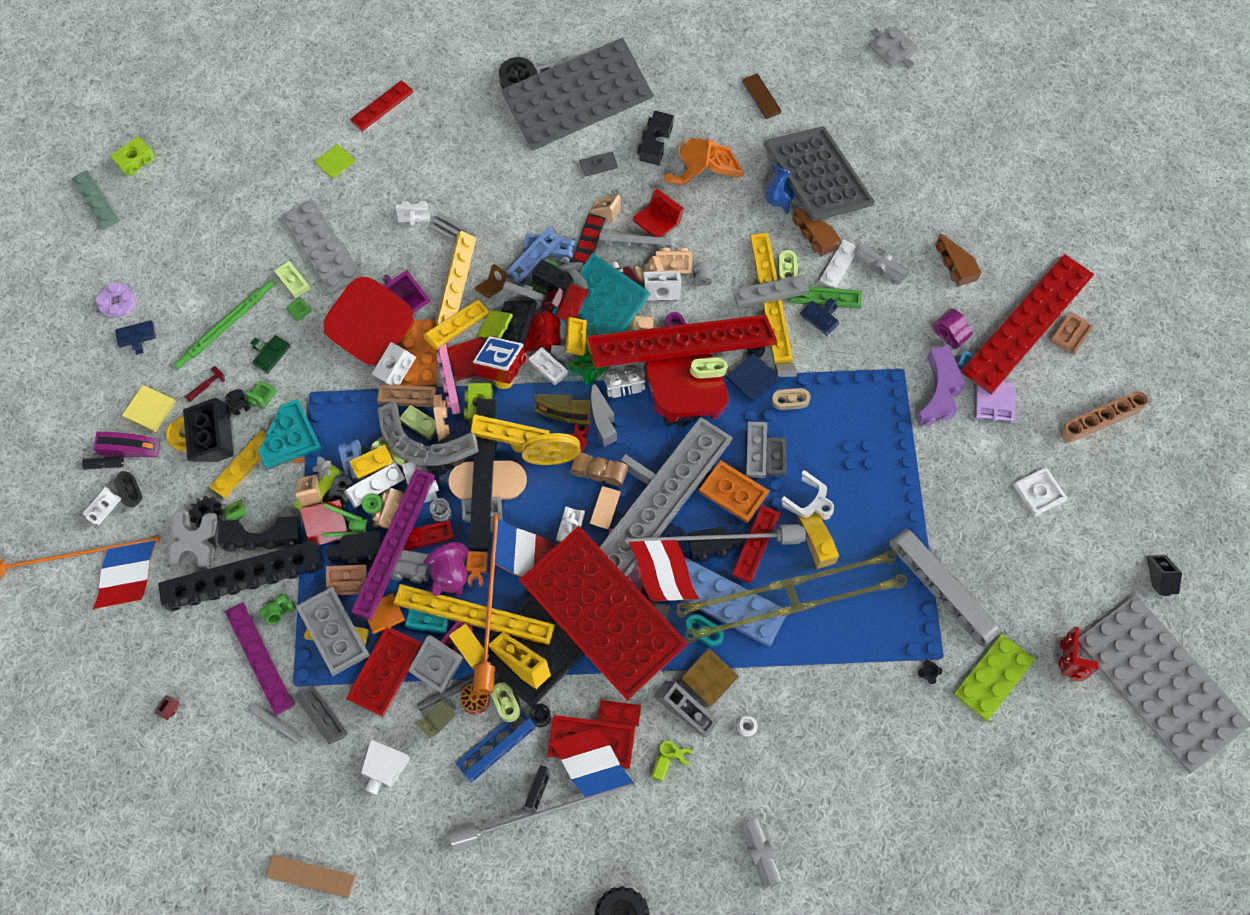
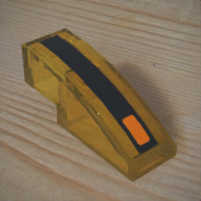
M534 394V409L536 412L564 422L591 425V400H572V395Z

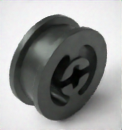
M523 57L507 59L499 68L501 88L504 89L518 83V77L523 81L536 75L535 66L531 61Z

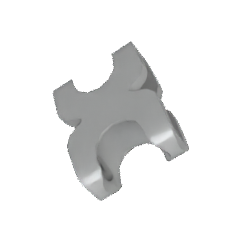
M176 510L173 514L171 531L174 536L179 538V541L172 543L170 546V564L172 566H180L187 552L191 551L197 556L200 569H210L215 557V547L207 539L214 537L217 533V515L215 513L205 514L202 517L200 527L197 529L190 524L189 513L186 510Z

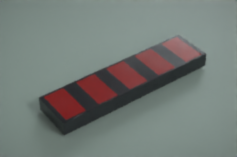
M588 214L572 263L582 262L584 266L591 254L595 253L600 233L605 223L604 217Z

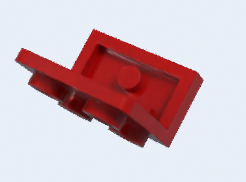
M657 188L652 193L650 204L633 216V222L651 236L663 237L680 224L684 208Z
M549 311L534 315L524 344L525 353L541 347L551 351L552 345L560 346V319Z
M1074 626L1061 638L1060 649H1063V657H1060L1058 667L1062 669L1061 675L1071 677L1073 681L1083 682L1098 670L1099 662L1078 658L1080 628Z

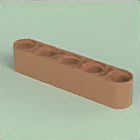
M1136 391L1071 419L1061 430V437L1067 442H1074L1133 416L1145 407L1148 397L1145 393Z

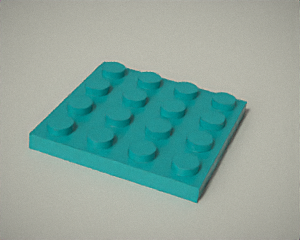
M594 253L591 254L579 272L588 285L586 289L588 294L577 316V319L587 320L586 339L587 336L625 332L651 295L649 291ZM573 280L572 284H575V285L579 286V285L575 282V280ZM560 306L554 308L551 312L554 316H556Z

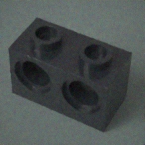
M543 259L540 260L532 272V283L546 291L560 288L565 293L570 283L573 282L570 274Z

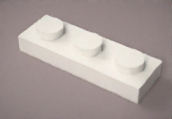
M843 240L820 278L819 283L836 289L855 258L854 256L859 246Z
M396 462L346 489L344 492L354 508L362 504V500L366 495L372 493L378 495L403 481L405 477Z

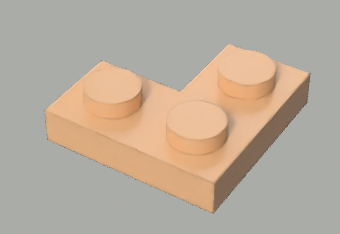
M442 394L434 395L433 404L439 441L450 435L449 424L445 425L444 418H447L446 400H442Z

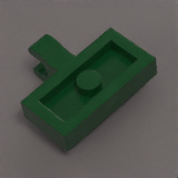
M276 335L267 345L254 338L250 344L253 345L252 348L260 353L252 363L268 374L291 345Z

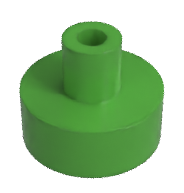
M368 494L362 500V507L366 513L376 514L382 509V500L376 494Z

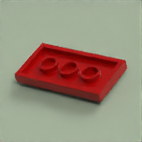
M386 628L347 695L346 700L384 718L423 643L392 628Z
M553 715L549 742L597 728L607 739L622 768L630 769L636 726ZM549 744L547 757L560 759L557 752Z

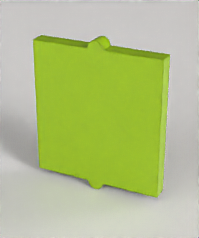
M336 144L314 162L322 169V172H326L334 179L356 160L348 154L347 150L345 151Z
M490 310L486 320L482 323L483 325L477 337L488 339L491 336L501 339L513 315L511 313Z

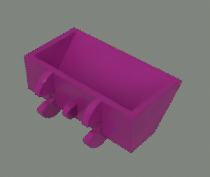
M408 270L393 280L387 274L383 276L384 287L403 299L412 308L413 313L431 302Z

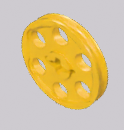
M560 433L532 437L525 441L521 447L523 459L536 465L565 463L575 459L581 452L580 442L576 437Z

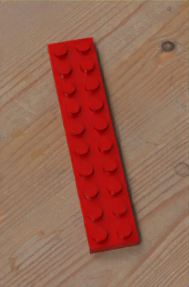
M1064 254L969 361L961 373L992 395L1095 274Z
M767 315L587 336V345L594 368L776 345L777 338Z

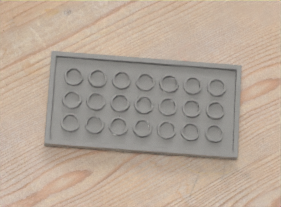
M1134 595L1079 637L1078 645L1091 660L1099 662V670L1189 774L1193 773L1250 727L1249 720L1137 595Z

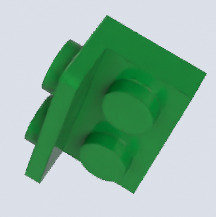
M589 348L585 350L583 356L579 355L568 364L569 370L583 376L584 384L587 386L611 367L594 368Z

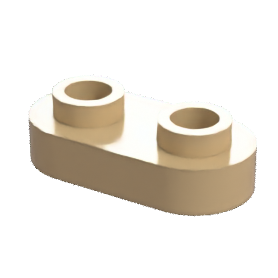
M803 388L778 390L773 394L772 404L779 410L802 409L808 406L810 393Z

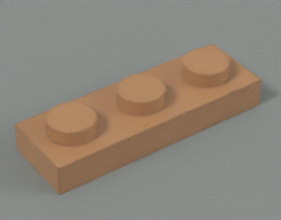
M380 384L377 402L378 405H385L395 401L398 406L433 407L434 395H436L437 389L436 387Z

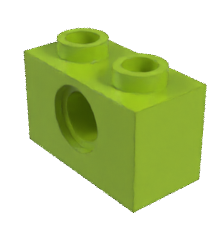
M139 136L110 155L114 164L126 177L136 174L145 164H150L155 158L151 148Z
M468 383V390L465 391V402H468V408H464V417L468 419L469 426H471L472 418L477 412V406H474L477 403V399H493L491 383Z

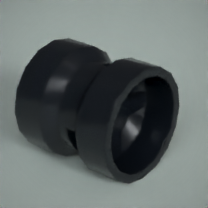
M241 389L230 391L225 397L227 403L231 405L230 409L233 415H240L239 409L243 407L245 412L250 409L249 403L245 400L246 396Z
M538 703L531 708L530 718L536 727L543 728L550 723L551 713L547 705Z

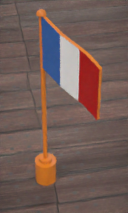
M497 514L492 517L494 519L484 657L483 661L479 662V665L474 666L473 692L478 694H492L494 691L495 667L490 662H487L495 565L522 577L554 548V544L545 538L518 529L501 520Z
M155 535L154 538L8 565L0 558V578L4 577V573H7L8 568L107 550L101 568L99 591L93 610L142 600L147 587L150 560L155 544L160 541V537Z

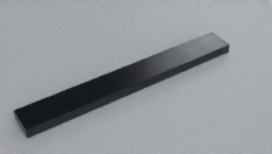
M477 399L476 415L496 419L497 400ZM476 436L479 443V452L474 454L469 549L490 550L495 440Z

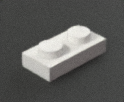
M542 347L528 359L529 363L554 386L568 374V370Z

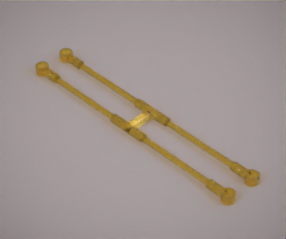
M887 550L885 554L871 557L869 560L806 576L800 575L770 583L767 586L713 600L699 601L692 604L680 603L677 606L676 613L680 617H685L689 612L703 609L706 606L768 590L773 591L786 588L791 606L713 628L688 629L685 633V640L689 643H694L697 638L712 635L714 632L779 615L785 616L805 611L818 605L879 589L903 588L907 583V578L899 574L895 579L881 582L878 585L817 601L812 600L799 603L794 585L869 564L874 565L883 562L891 564L895 561L897 554L894 550ZM680 608H685L686 611H685V612H681L679 609H680ZM691 633V634H693L695 637H694V638H689V637H688V634Z

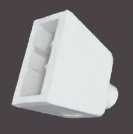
M371 740L361 772L364 777L370 779L365 791L377 795L381 784L391 788L409 762V756Z

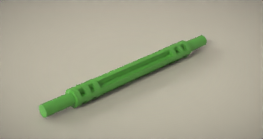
M269 280L260 289L254 290L186 350V353L173 365L179 370L192 357L195 358L257 304L262 299V296L274 286V283Z

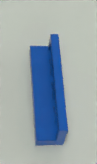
M521 709L520 716L525 721L517 729H512L513 722L502 723L455 763L471 783L536 729L533 721L530 718L528 719ZM499 732H509V736L501 743H496ZM484 745H493V749L484 757L480 756V750ZM467 759H477L476 764L469 770H466L462 765Z

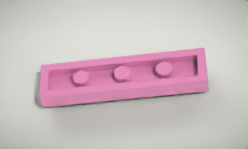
M445 344L439 348L440 352L436 353L438 364L442 363L443 366L439 367L441 378L446 380L442 382L444 393L449 394V396L445 397L447 407L452 408L454 415L460 413V408Z

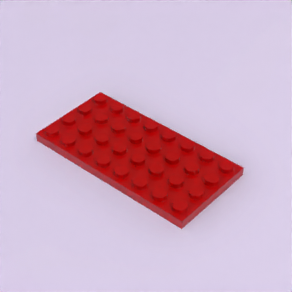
M579 525L519 579L627 701L688 645L684 638Z

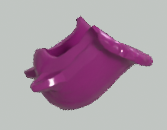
M456 542L443 544L432 551V554L428 555L423 561L424 564L430 567V574L434 581L432 585L433 596H438L441 592L454 593L456 596L462 595L463 586L467 580L464 562L467 559L466 556H468V549L464 544Z

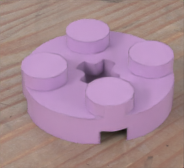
M113 282L100 292L96 298V303L99 310L105 316L110 318L122 317L133 309L135 296L128 286ZM119 298V300H120L119 303H116V302H115L114 304H112V303H113V301H112L113 299Z

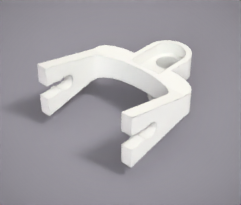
M803 470L802 481L819 489L816 498L809 506L800 508L784 496L782 498V507L803 518H808L816 512L822 519H830L834 512V504L825 498L827 486Z

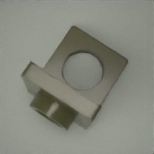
M441 700L425 718L417 721L416 724L431 738L436 736L456 714Z

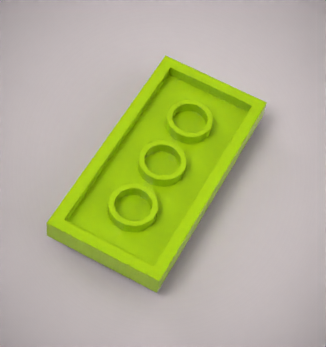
M1001 634L953 695L987 722L1036 659L1004 634Z

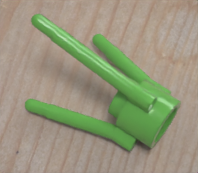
M326 503L323 504V507L344 515L345 520L350 522L349 529L352 530V532L323 533V537H340L366 531L368 519L355 516Z

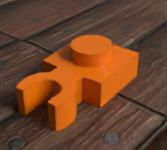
M468 551L466 571L467 573H472L468 577L469 586H472L474 579L479 580L480 587L483 586L484 581L481 573L487 574L488 552Z

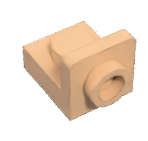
M652 256L644 267L635 266L633 271L639 283H642L643 272L663 271L659 257Z

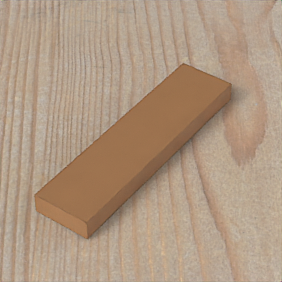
M272 855L266 874L267 878L350 898L356 878L352 874Z

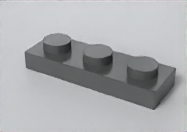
M314 686L296 693L294 697L328 744L346 737L347 731Z

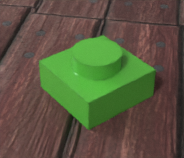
M241 499L224 508L228 521L240 520L247 514L245 504Z

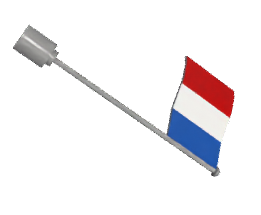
M597 728L550 741L548 743L559 755L571 780L583 794L584 798L485 829H480V826H475V823L449 830L453 850L455 852L480 844L479 839L483 838V833L631 787L637 788L639 783L637 780H632L625 772L607 739Z

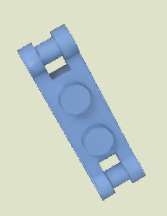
M548 227L507 270V276L509 278L512 277L518 286L534 271L540 260H544L563 241L561 236L553 233L554 230L551 227ZM547 238L552 240L550 244L545 241ZM519 268L523 270L521 274L517 273Z

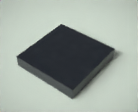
M542 765L538 769L524 805L526 811L530 814L536 813L550 778L548 768Z

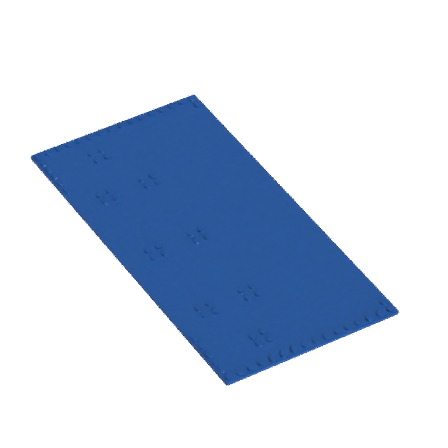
M903 369L797 373L795 377H779V381L754 403H751L726 379V376H723L729 396L724 412L716 419H711L710 415L693 417V422L685 427H678L677 424L666 427L662 416L659 413L655 414L653 410L654 402L647 379H644L645 390H642L641 393L632 394L631 390V395H629L627 386H625V396H623L620 387L621 397L616 398L608 397V389L604 380L593 381L588 386L584 384V381L558 382L555 386L551 382L513 384L507 389H500L496 385H492L493 399L497 400V420L550 431L549 434L560 433L569 435V433L575 434L574 426L576 422L545 415L540 412L542 410L537 409V403L562 412L588 415V423H579L580 431H583L586 425L589 426V433L585 436L588 442L583 453L591 455L593 459L601 457L607 461L621 462V459L626 454L654 474L658 473L700 417L733 437L731 443L716 461V464L712 466L670 522L673 525L680 526L686 535L687 533L722 526L727 529L728 533L741 532L742 534H750L762 505L780 512L772 533L779 529V525H800L797 514L782 507V498L785 496L800 508H805L813 502L819 489L802 481L803 470L827 486L825 498L834 504V512L830 519H822L829 531L839 554L836 564L817 569L806 539L805 542L800 544L780 545V542L776 541V537H770L751 584L732 576L748 538H745L742 547L731 550V554L725 558H709L708 561L701 563L693 561L788 610V614L771 646L768 647L680 600L653 601L670 606L667 621L688 643L661 671L689 670L708 648L730 668L940 660L943 658L936 597L890 546L892 538L903 529H909L929 550L906 377ZM596 384L614 413V422L611 424L617 432V441L605 447L598 437L592 416L591 392L592 385ZM455 386L460 413L453 415L452 408L447 407V418H444L445 425L449 424L450 435L456 438L466 435V432L471 430L468 419L464 417V408H468V402H465V391L468 390V386ZM436 387V395L442 394V400H446L445 397L449 396V394L444 393L443 387ZM803 388L810 393V402L807 407L802 409L779 410L772 404L773 394L778 390ZM379 389L320 391L309 394L308 421L321 446V450L306 455L305 477L318 474V472L313 471V468L317 466L318 457H322L325 461H331L333 466L344 472L338 448L341 444L348 445L351 444V441L359 440L362 455L371 451L372 444L383 436L377 409L383 406L378 405L377 402ZM398 406L400 417L409 406ZM413 406L435 420L433 407ZM748 422H766L767 438H786V477L766 476V478H750L769 490V494L747 524L700 494L699 489L720 460L746 476ZM401 423L405 434L415 442L421 443L424 446H431L439 441L437 433L429 441ZM500 441L497 443L494 461L516 462L524 469L527 476L526 488L518 497L511 500H502L503 521L518 529L545 538L553 543L554 547L560 543L556 541L565 507L585 511L581 528L600 548L609 536V530L590 524L602 486L621 492L609 529H614L648 486L628 472L622 486H614L606 483L605 480L600 482L591 478L577 477L570 472L574 459L556 465H536L525 461L522 457V452L514 451L511 448V444ZM353 451L349 452V457L353 456ZM474 454L470 455L464 462H474ZM397 464L403 476L405 477L403 467ZM454 466L446 474L435 476L434 479L439 489L436 492L437 498L445 499L452 512L450 522L454 540L412 551L432 554V551L439 546L456 542L464 544L468 551L488 552L487 574L481 573L484 581L482 587L479 586L478 579H474L472 586H469L468 577L472 573H467V580L463 586L461 596L448 592L440 593V595L487 607L493 532L490 531V550L469 549L470 523L463 521L462 500L457 498L449 487V476L456 467ZM376 471V472H374V473H372V474H370V475H367V477H370L371 475L377 473L378 471ZM406 477L403 481L390 488L405 493L408 487ZM343 481L340 486H345L346 483ZM348 498L343 511L368 519L365 532L379 530L384 540L388 530L380 526L377 528L373 527V514L366 513L362 504L354 508ZM434 500L423 503L412 529L438 523L433 519L430 511V504ZM303 518L301 544L308 542ZM346 521L348 532H352V530L349 529L350 522ZM340 540L319 545L323 569H319L318 572L313 574L305 573L299 575L297 605L327 590L326 566H346L343 561L330 562L325 553L326 548L339 545ZM687 543L686 552L683 556L691 560L689 547ZM362 562L359 565H367L369 573L373 563ZM497 565L494 568L491 608L513 613L532 594L519 581L520 576L514 575ZM431 574L429 575L428 582L422 581L420 584L413 583L410 579L402 578L401 581L390 578L382 598L392 593L396 596L400 584L432 592L434 581ZM642 585L641 593L647 598V600L651 601ZM359 594L337 595L354 627L369 630L365 647L369 655H371L384 630L373 634L368 620L351 612ZM399 606L405 620L391 626V628L421 643H424L427 636L430 635L441 642L458 621L449 619L446 634L406 628L409 609ZM297 610L293 684L295 686L354 684L369 657L332 676L315 642L304 638L307 627ZM692 615H701L720 627L724 633L722 643L717 647H710L690 635L686 630L687 619ZM698 624L692 625L694 629L700 628ZM471 625L474 636L481 644L485 640L486 629ZM712 634L709 636L711 640L717 639L716 635ZM585 654L566 675L602 674V672ZM465 658L461 661L451 680H464L472 676L474 677V669L470 667ZM408 672L403 682L422 680Z

